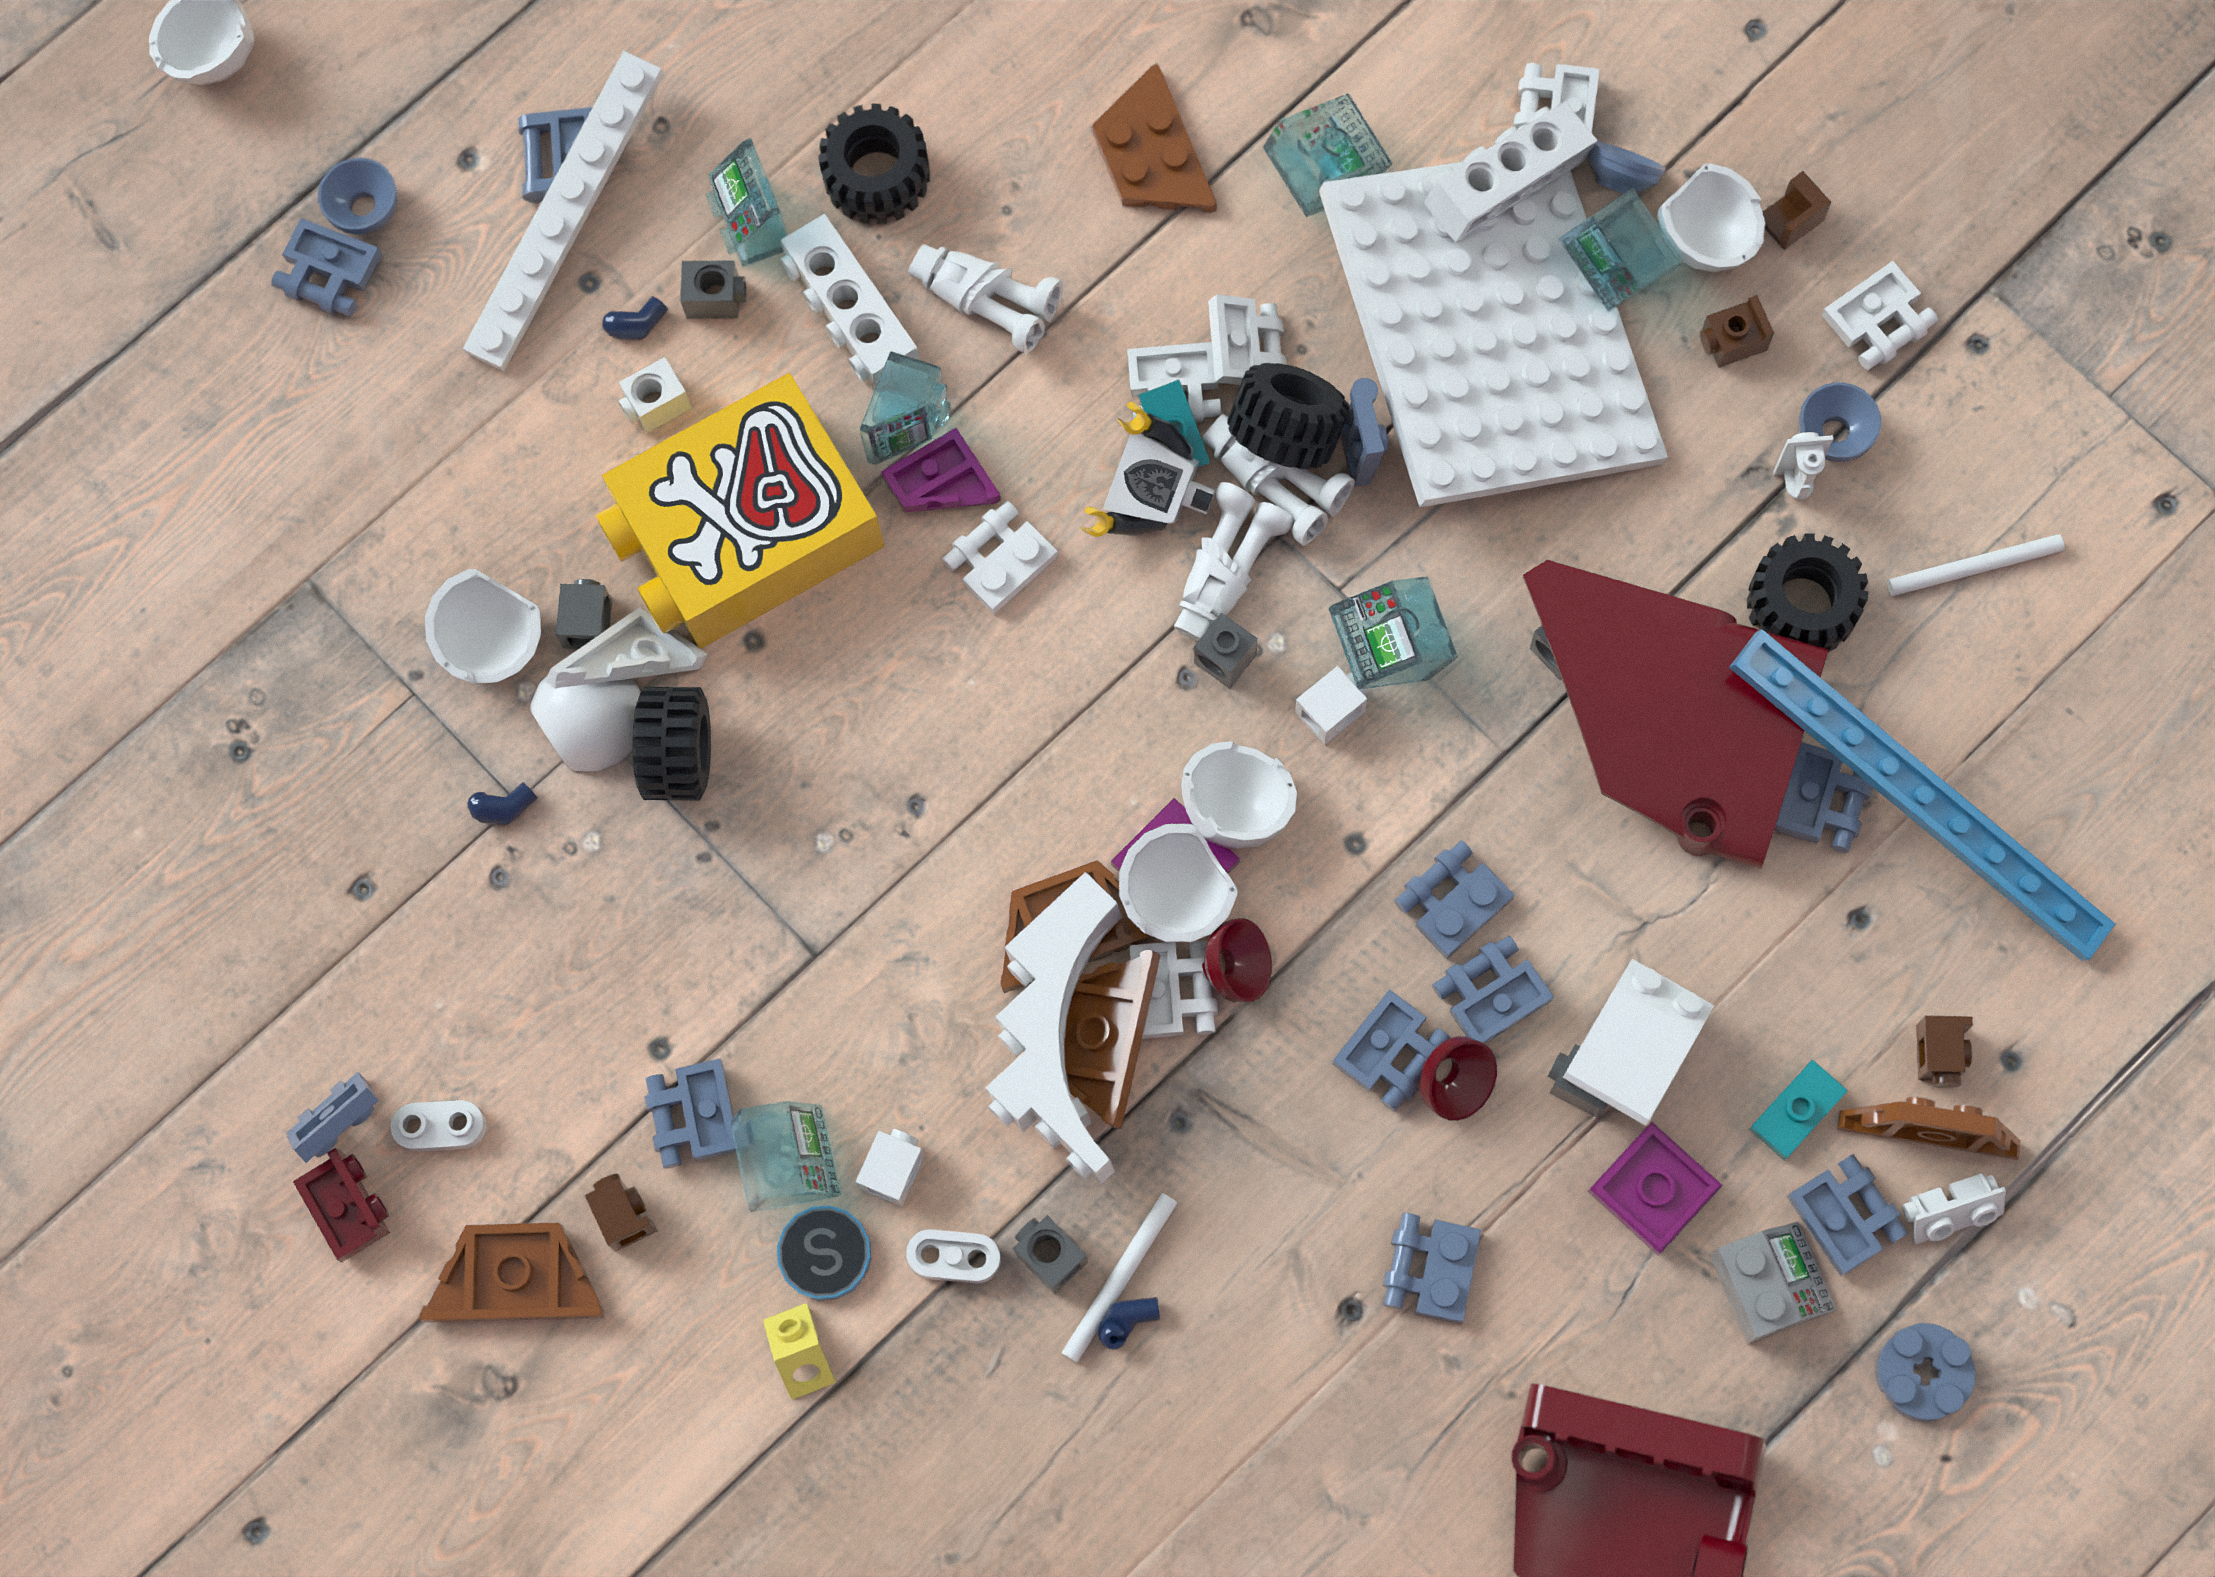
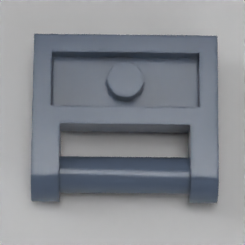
M592 107L530 113L518 118V130L523 135L526 182L522 184V197L525 201L531 203L543 201ZM551 131L554 178L543 179L540 135Z
M1360 378L1354 382L1350 391L1349 415L1340 435L1349 474L1355 480L1354 487L1371 483L1376 469L1380 467L1384 452L1388 450L1386 429L1383 424L1378 425L1373 406L1378 395V387L1369 378Z

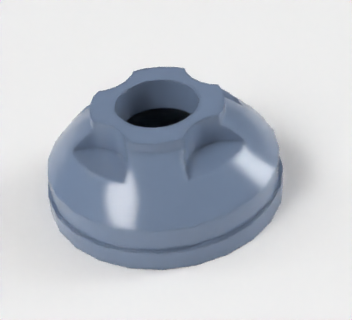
M1600 141L1596 142L1588 154L1590 166L1597 176L1596 181L1604 187L1630 196H1636L1638 192L1657 185L1666 170L1663 165L1647 157Z
M351 158L336 164L324 175L318 190V203L323 215L335 228L348 234H367L378 230L391 219L398 202L397 187L390 172L379 162L367 158ZM371 197L375 200V208L371 213L365 216H358L352 213V206L357 199Z
M1833 382L1815 389L1806 398L1799 415L1800 433L1815 432L1819 436H1825L1823 425L1829 421H1838L1846 426L1848 437L1840 442L1832 441L1825 456V460L1832 462H1847L1864 455L1874 445L1881 429V414L1874 399L1865 390L1845 382Z

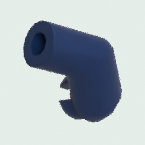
M651 296L639 312H608L603 317L602 327L612 338L619 340H641L649 334L668 311V308L659 299Z
M522 782L506 797L476 792L469 797L467 808L472 818L481 823L507 825L527 809L538 797Z
M1157 1297L1114 1303L1098 1328V1337L1104 1347L1110 1350L1120 1349L1124 1346L1136 1323L1160 1321Z

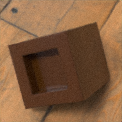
M1802 171L1789 181L1784 196L1762 212L1765 220L1764 228L1785 250L1825 220L1831 201L1807 174Z

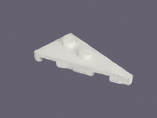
M639 607L552 667L546 683L555 689L698 670L703 667L708 653L674 630L663 635L652 615Z

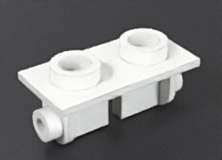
M1805 432L1787 439L1774 468L1773 476L1784 475L1786 490L1789 496L1796 500H1804L1811 495L1814 479L1825 466V456L1833 441V435L1819 436L1815 432Z
M1980 1173L1949 1184V1190L1954 1200L1948 1201L1941 1187L1909 1197V1202L1903 1204L1902 1209L1908 1222L1915 1221L1914 1243L1918 1244L1927 1240L1940 1241L1949 1237L1954 1231L1972 1225L1984 1226L1992 1223L2004 1213L2005 1188H1998L1996 1180L1992 1175L1984 1177Z

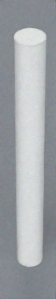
M2057 534L1887 580V586L1890 595L1893 597L2064 551L2065 545L2062 536Z
M1163 1193L1160 1195L1063 1349L1062 1354L1078 1363L1098 1331L1100 1323L1112 1305L1117 1301L1176 1207L1177 1202Z

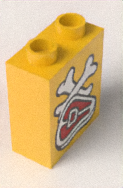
M790 372L601 475L615 503L595 515L605 536L621 562L641 551L657 577L637 587V590L662 634L664 635L676 627L685 624L694 642L700 649L885 547L877 515Z

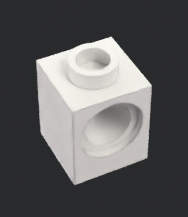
M665 357L619 382L625 396L619 400L620 406L631 424L639 420L646 434L692 409L686 391ZM649 393H661L660 398L655 402H642L643 398Z
M1336 666L1296 699L1295 713L1317 738L1326 745L1365 713L1367 704L1365 695L1367 690L1353 673L1346 675Z
M896 1129L892 1130L891 1135L878 1131L856 1180L859 1189L903 1207L925 1158L922 1149L916 1146L919 1140Z

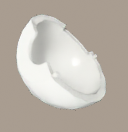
M171 0L154 22L149 36L150 55L160 70L179 82L199 85L214 84L229 79L244 66L254 45L253 29L239 0Z
M1706 163L1659 208L1657 216L1661 236L1673 255L1692 268L1710 272L1737 268L1754 257L1765 241L1763 239L1765 220L1760 206L1762 199L1750 182L1732 169Z
M468 569L447 579L432 596L425 615L426 642L436 662L452 676L474 684L499 682L518 673L534 656L541 636L540 610L536 604L480 571Z
M547 675L539 683L531 702V712L567 767L575 772L600 771L620 763L633 750L634 713L638 697L641 693L638 684L631 678L554 689L546 683Z
M1234 741L1212 743L1194 753L1183 769L1181 787L1187 814L1192 824L1197 826L1203 837L1211 843L1228 849L1261 846L1278 836L1295 813L1297 791L1291 774L1277 758L1274 760L1257 749L1233 744Z
M1166 824L1146 832L1128 850L1119 871V896L1127 916L1143 933L1165 942L1190 943L1212 934L1228 918L1237 898V887L1212 853L1197 826L1192 824Z

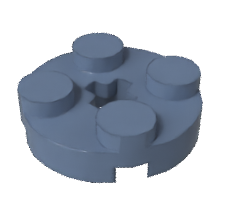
M1919 1323L1899 1330L1882 1346L1876 1361V1381L1881 1393L1884 1392L1887 1400L1893 1404L1892 1407L1899 1414L1916 1421H1936L1959 1411L1969 1399L1974 1388L1975 1366L1968 1343L1962 1338L1957 1337L1952 1331L1939 1325ZM1924 1359L1931 1361L1932 1368L1938 1372L1937 1378L1930 1379L1928 1385L1921 1384V1377L1913 1373V1366L1921 1365Z

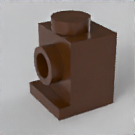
M1757 295L1750 297L1747 302L1707 315L1703 328L1700 331L1702 346L1707 355L1713 354L1718 367L1767 351L1774 335V331ZM1738 326L1740 332H1734L1731 328Z
M1925 1015L1916 1025L1918 1080H1932V1086L1939 1088L1961 1086V1075L1965 1073V1067H1970L1972 1061L1971 1041L1964 1039V1034L1973 1026V1016Z
M618 1173L600 1179L593 1185L594 1191L584 1195L607 1245L613 1251L617 1252L657 1232L655 1224L647 1216L640 1217V1214L647 1210L636 1187L633 1186L627 1189Z

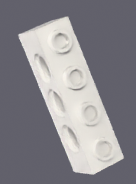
M1566 101L1551 110L1547 106L1539 109L1528 119L1527 125L1518 130L1515 126L1507 129L1496 139L1495 145L1487 150L1483 146L1478 147L1464 159L1463 165L1455 170L1451 166L1446 167L1431 180L1430 184L1433 187L1423 203L1455 243L1583 163L1598 140Z
M825 213L780 240L785 255L780 259L783 268L793 282L797 279L801 280L807 289L803 292V296L816 315L820 312L825 315L829 321V324L825 326L827 332L838 348L845 345L853 356L848 360L861 382L868 379L874 389L878 391L920 365L917 346ZM821 267L833 268V271L825 276L814 274ZM844 300H854L857 302L850 309L837 308L838 304ZM868 333L880 335L872 343L860 341L861 337Z

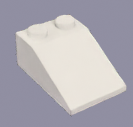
M1632 959L1563 1078L1646 1126L1714 1005L1660 975L1653 969Z

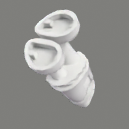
M925 244L919 248L908 270L909 275L922 280L923 288L933 291L961 314L981 315L1012 334L1013 346L1024 354L1030 353L1042 339L1045 332L1043 320L1050 322L1053 319L1063 292V282L1055 277L1044 278L1037 287H1031L1011 279L1012 269H1000V264L997 262H988L966 253L949 251L945 247H940L936 250ZM996 294L1026 308L1036 316L1016 312L992 300V298Z
M1225 414L1220 415L1202 438L1205 444L1215 450L1214 458L1224 464L1229 472L1239 480L1246 491H1251L1254 495L1262 494L1276 506L1291 514L1295 519L1292 528L1294 539L1303 546L1311 543L1327 526L1328 516L1325 512L1334 517L1341 510L1353 490L1355 480L1345 473H1338L1327 481L1308 469L1290 468L1269 462L1240 445L1235 440L1236 437L1228 429V417ZM1287 479L1311 497L1325 512L1299 499L1286 489L1280 481Z
M1221 482L1216 490L1215 499L1221 509V518L1213 538H1202V550H1196L1195 562L1184 588L1183 601L1178 606L1181 613L1174 628L1196 641L1202 638L1221 613L1227 616L1238 599L1247 591L1246 586L1252 581L1248 574L1266 542L1273 536L1283 535L1290 531L1295 522L1292 515L1284 509L1271 503H1260L1245 538L1234 558L1231 559L1227 553L1240 527L1255 504L1252 495L1231 483Z

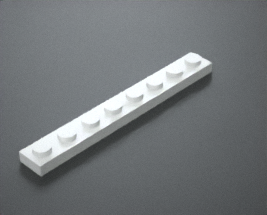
M626 51L622 52L463 347L466 354L503 372L505 371L663 78L664 73L660 67Z

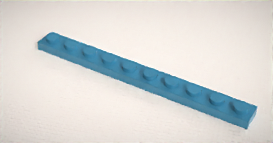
M1763 629L1753 635L1729 666L1731 670L2081 961L2091 959L2115 926L2111 919Z

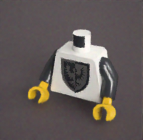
M1128 402L1126 406L1136 413V417L1131 422H1124L1121 419L1117 420L1130 436L1103 509L1111 512L1105 513L1092 506L1084 509L1085 513L1097 516V522L1093 527H1081L1082 531L1094 537H1101L1106 533L1135 536L1161 531L1168 523L1173 524L1177 521L1183 506L1207 515L1216 492L1215 489L1192 481L1199 461L1193 458V448L1178 427L1153 414H1147L1135 402Z

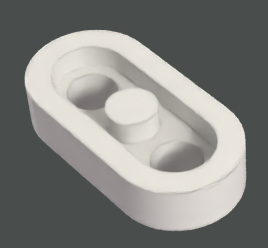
M465 1100L410 1103L402 1106L394 1114L391 1121V1133L395 1141L403 1148L413 1152L468 1149L477 1145L483 1139L487 1128L483 1112L476 1105ZM458 1116H466L467 1125L465 1128L459 1131L454 1130L453 1121ZM414 1118H419L421 1121L420 1129L415 1133H408V1122Z
M928 1229L915 1234L909 1241L906 1249V1257L911 1269L917 1275L926 1279L984 1283L997 1274L1001 1265V1255L996 1243L988 1236L982 1234ZM936 1248L939 1250L940 1256L935 1263L929 1264L923 1261L922 1257L926 1249ZM975 1252H981L986 1255V1263L980 1268H974L969 1264V1258Z

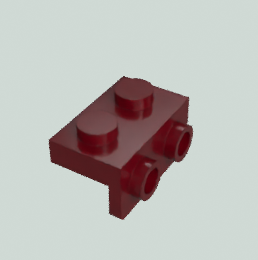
M334 1148L327 1152L330 1159L300 1176L293 1183L334 1256L342 1263L390 1233L383 1221L389 1217V1213L376 1193L370 1196L361 1182L367 1178V1175L353 1153L346 1156V1154Z

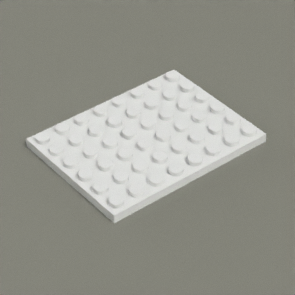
M1463 162L1323 182L1319 189L1321 200L1419 508L1662 465L1666 461L1668 456L1617 306L1609 310L1605 303L1611 300L1615 301L1604 284L1608 282L1606 274L1604 273L1600 277L1597 275L1574 241V239L1584 234V230L1586 234L1589 224L1571 171L1560 176L1456 243L1423 202L1433 187L1430 184L1431 180L1446 167L1451 166L1455 170L1463 165ZM1564 239H1569L1565 241V243L1568 244V247H1571L1573 244V247L1571 249H1568L1563 242ZM1577 248L1581 255L1573 258L1570 252ZM1584 259L1588 265L1580 268L1577 262ZM1591 269V272L1595 275L1588 279L1584 272ZM1598 279L1601 286L1594 289L1591 283ZM1605 290L1609 296L1601 299L1598 293Z

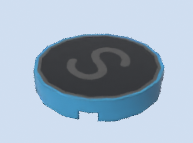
M833 1206L811 1207L795 1215L783 1229L777 1245L778 1266L785 1281L799 1294L817 1301L836 1300L853 1292L861 1283L860 1281L864 1278L866 1271H868L871 1262L870 1240L863 1225L848 1211Z

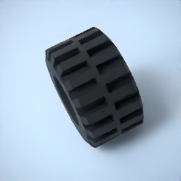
M871 103V109L863 110L862 105L853 107L854 114L849 116L844 111L837 116V126L832 123L828 125L825 130L827 138H821L819 144L821 153L818 155L824 186L827 195H830L831 203L836 209L842 207L843 215L850 219L858 215L860 223L869 224L870 219H877L878 225L887 224L886 218L894 216L896 221L904 218V210L906 208L914 211L919 206L917 197H925L928 191L926 182H930L928 153L920 127H914L913 119L908 114L900 118L899 109L889 106L888 110L884 111L881 108V104ZM871 153H886L898 160L892 169L878 176H864L852 170L854 164L860 158Z
M1261 363V365H1253L1249 370H1246L1228 416L1227 424L1229 425L1230 433L1236 437L1235 440L1240 445L1269 462L1298 469L1319 468L1330 461L1349 415L1348 410L1350 407L1349 403L1344 400L1345 396L1335 389V386L1312 372L1286 364Z
M1805 533L1799 542L1796 536L1793 535L1787 537L1782 546L1776 543L1770 548L1767 556H1763L1748 588L1750 593L1746 601L1747 608L1753 609L1749 616L1752 626L1760 624V630L1763 629L1765 632L1828 649V653L1838 647L1840 641L1845 642L1850 636L1868 601L1869 592L1864 591L1868 584L1867 574H1858L1862 566L1861 561L1858 557L1850 559L1847 556L1850 548L1843 543L1839 548L1831 545L1834 538L1824 535L1822 541L1815 540V533ZM1798 578L1812 580L1822 586L1827 592L1831 608L1820 613L1801 611L1788 601L1783 590V584Z
M644 687L635 707L632 749L635 782L643 800H701L707 788L711 760L710 714L708 702L701 687Z

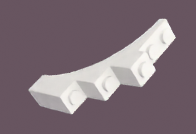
M1085 872L1004 947L1011 961L1007 966L1008 970L1025 987L1030 982L1032 983L995 1017L1002 1031L998 1035L1000 1041L1015 1056H1018L1021 1052L1023 1053L986 1087V1090L993 1101L988 1108L1006 1127L1014 1122L1025 1132L1038 1120L1034 1128L1051 1146H1054L1059 1141L1071 1153L1066 1160L1073 1169L1084 1179L1091 1174L1102 1184L1115 1171L1110 1159L1093 1141L1075 1110L1065 1069L1064 1040L1069 1007L1079 977L1094 950L1122 916L1117 902Z

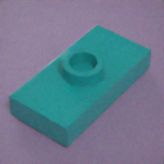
M1179 379L1138 394L1142 408L1147 414H1153L1178 427L1192 446L1193 458L1199 461L1198 467L1210 463Z
M1812 1059L1749 1130L1785 1161L1848 1090Z

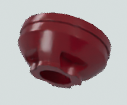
M1236 918L1223 922L1211 934L1204 949L1205 956L1202 963L1204 975L1216 991L1226 1000L1240 1003L1253 1002L1266 992L1270 983L1272 959L1268 942L1260 928L1248 919ZM1220 953L1223 955L1226 964L1224 974L1221 967Z
M1457 1036L1441 1043L1432 1051L1422 1067L1420 1091L1426 1106L1441 1118L1449 1121H1459L1475 1114L1484 1106L1494 1089L1497 1078L1496 1058L1486 1044L1467 1036ZM1450 1058L1452 1061L1450 1073L1445 1079L1437 1081L1436 1071L1438 1066L1444 1060Z

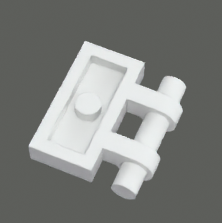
M1527 64L1524 77L1519 81L1518 95L1521 97L1520 112L1515 114L1513 126L1519 130L1527 125L1528 119L1537 112L1538 100L1550 98V110L1566 101L1592 133L1599 69L1556 64L1554 79L1542 78L1543 68L1540 64Z
M1894 261L1824 308L1821 315L1848 348L1862 339L1869 345V349L1858 356L1860 364L1866 370H1870L1878 363L1886 364L1896 357V351L1909 341L1917 342L1927 335L1929 327L1938 322V317L1931 308H1926L1918 315L1911 308L1910 305L1918 300L1921 293ZM1894 317L1900 324V327L1886 336L1879 327Z
M1215 294L1208 301L1216 383L1241 385L1246 370H1249L1253 365H1261V363L1287 365L1286 356L1282 355L1280 341V337L1284 335L1283 320L1278 318L1276 304L1266 303L1261 305L1260 316L1256 315L1255 299ZM1259 338L1263 339L1264 352H1260Z
M1212 342L1127 349L1131 396H1138V394L1179 379L1184 392H1188V404L1195 423L1204 422V418L1219 417L1221 415L1220 399L1202 400V390L1218 389V383L1215 382ZM1133 412V419H1134V418L1136 417V413H1135V412Z
M1006 501L996 511L990 509L981 517L982 523L967 537L961 535L952 543L953 549L942 558L943 563L952 572L964 562L973 569L962 579L963 585L993 615L1058 558V551L1028 521L1015 532L1007 525L1019 514L1009 501ZM995 536L1002 544L984 558L978 550Z
M1207 941L1190 942V958L1177 959L1175 942L1129 945L1131 960L1140 957L1139 952L1145 950H1152L1161 955L1142 1039L1182 1036V1017H1196L1197 1034L1215 1033L1214 1016L1218 1014L1217 999L1212 998L1211 982L1206 979L1202 969L1205 956L1204 949ZM1178 977H1192L1194 999L1180 1000Z

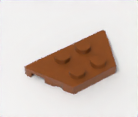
M1159 64L1152 65L1092 124V133L1122 206L1144 207L1146 205H1154L1159 209L1177 210V206L1201 207L1204 213L1217 211V202Z
M1098 860L1016 889L1011 893L1010 917L1005 946L1085 872L1117 902L1122 916L1099 943L1087 963L1130 948L1129 945H1138L1156 937L1143 933L1127 916L1119 896V881ZM1006 950L1000 982L1003 993L1024 986L1008 970L1007 966L1011 961Z
M1152 950L1139 952L1140 957L1121 964L1111 962L1098 967L1090 974L1081 973L1071 999L1066 1020L1064 1051L1070 1094L1075 1098L1078 1097L1081 1103L1087 1105L1098 1114L1107 1125L1122 1129L1161 957L1160 954Z
M1908 1097L1906 1102L1899 1101L1840 1110L1837 1130L2014 1160L2019 1159L2021 1140L1997 1117L1983 1115V1109L1975 1106L1955 1105L1953 1110L1935 1107V1101L1931 1099Z
M559 1222L466 1225L455 1245L456 1251L452 1259L446 1262L438 1278L440 1282L428 1305H424L420 1312V1321L424 1323L604 1318V1309L563 1225Z

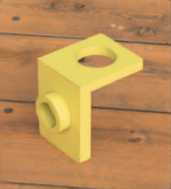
M807 1303L763 1320L775 1365L791 1399H796L835 1383L833 1373L820 1346L811 1311ZM812 1364L819 1368L817 1376L809 1381L801 1382L793 1378L794 1371L802 1365Z

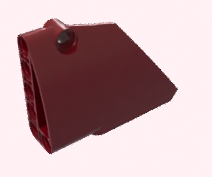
M1546 560L1523 574V579L1573 708L1601 794L1678 836L1677 839L1681 848L1691 855L1703 856L1711 853L1727 860L1762 869L1805 730L1729 668L1759 629L1738 624L1737 619L1733 615L1720 609L1551 560ZM1766 632L1821 678L1828 649ZM1696 822L1703 823L1710 828L1712 834L1707 837H1698L1690 831L1689 825Z
M1530 1384L1518 1440L1511 1452V1462L1516 1470L1513 1571L1518 1577H1743L1748 1553L1746 1540L1766 1450L1765 1440L1761 1437L1733 1429L1546 1385ZM1532 1449L1546 1451L1548 1459L1546 1466L1541 1471L1529 1472L1524 1469L1523 1459L1528 1451Z

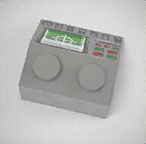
M1799 1222L1764 1230L1719 1247L1710 1256L1747 1344L1837 1310Z

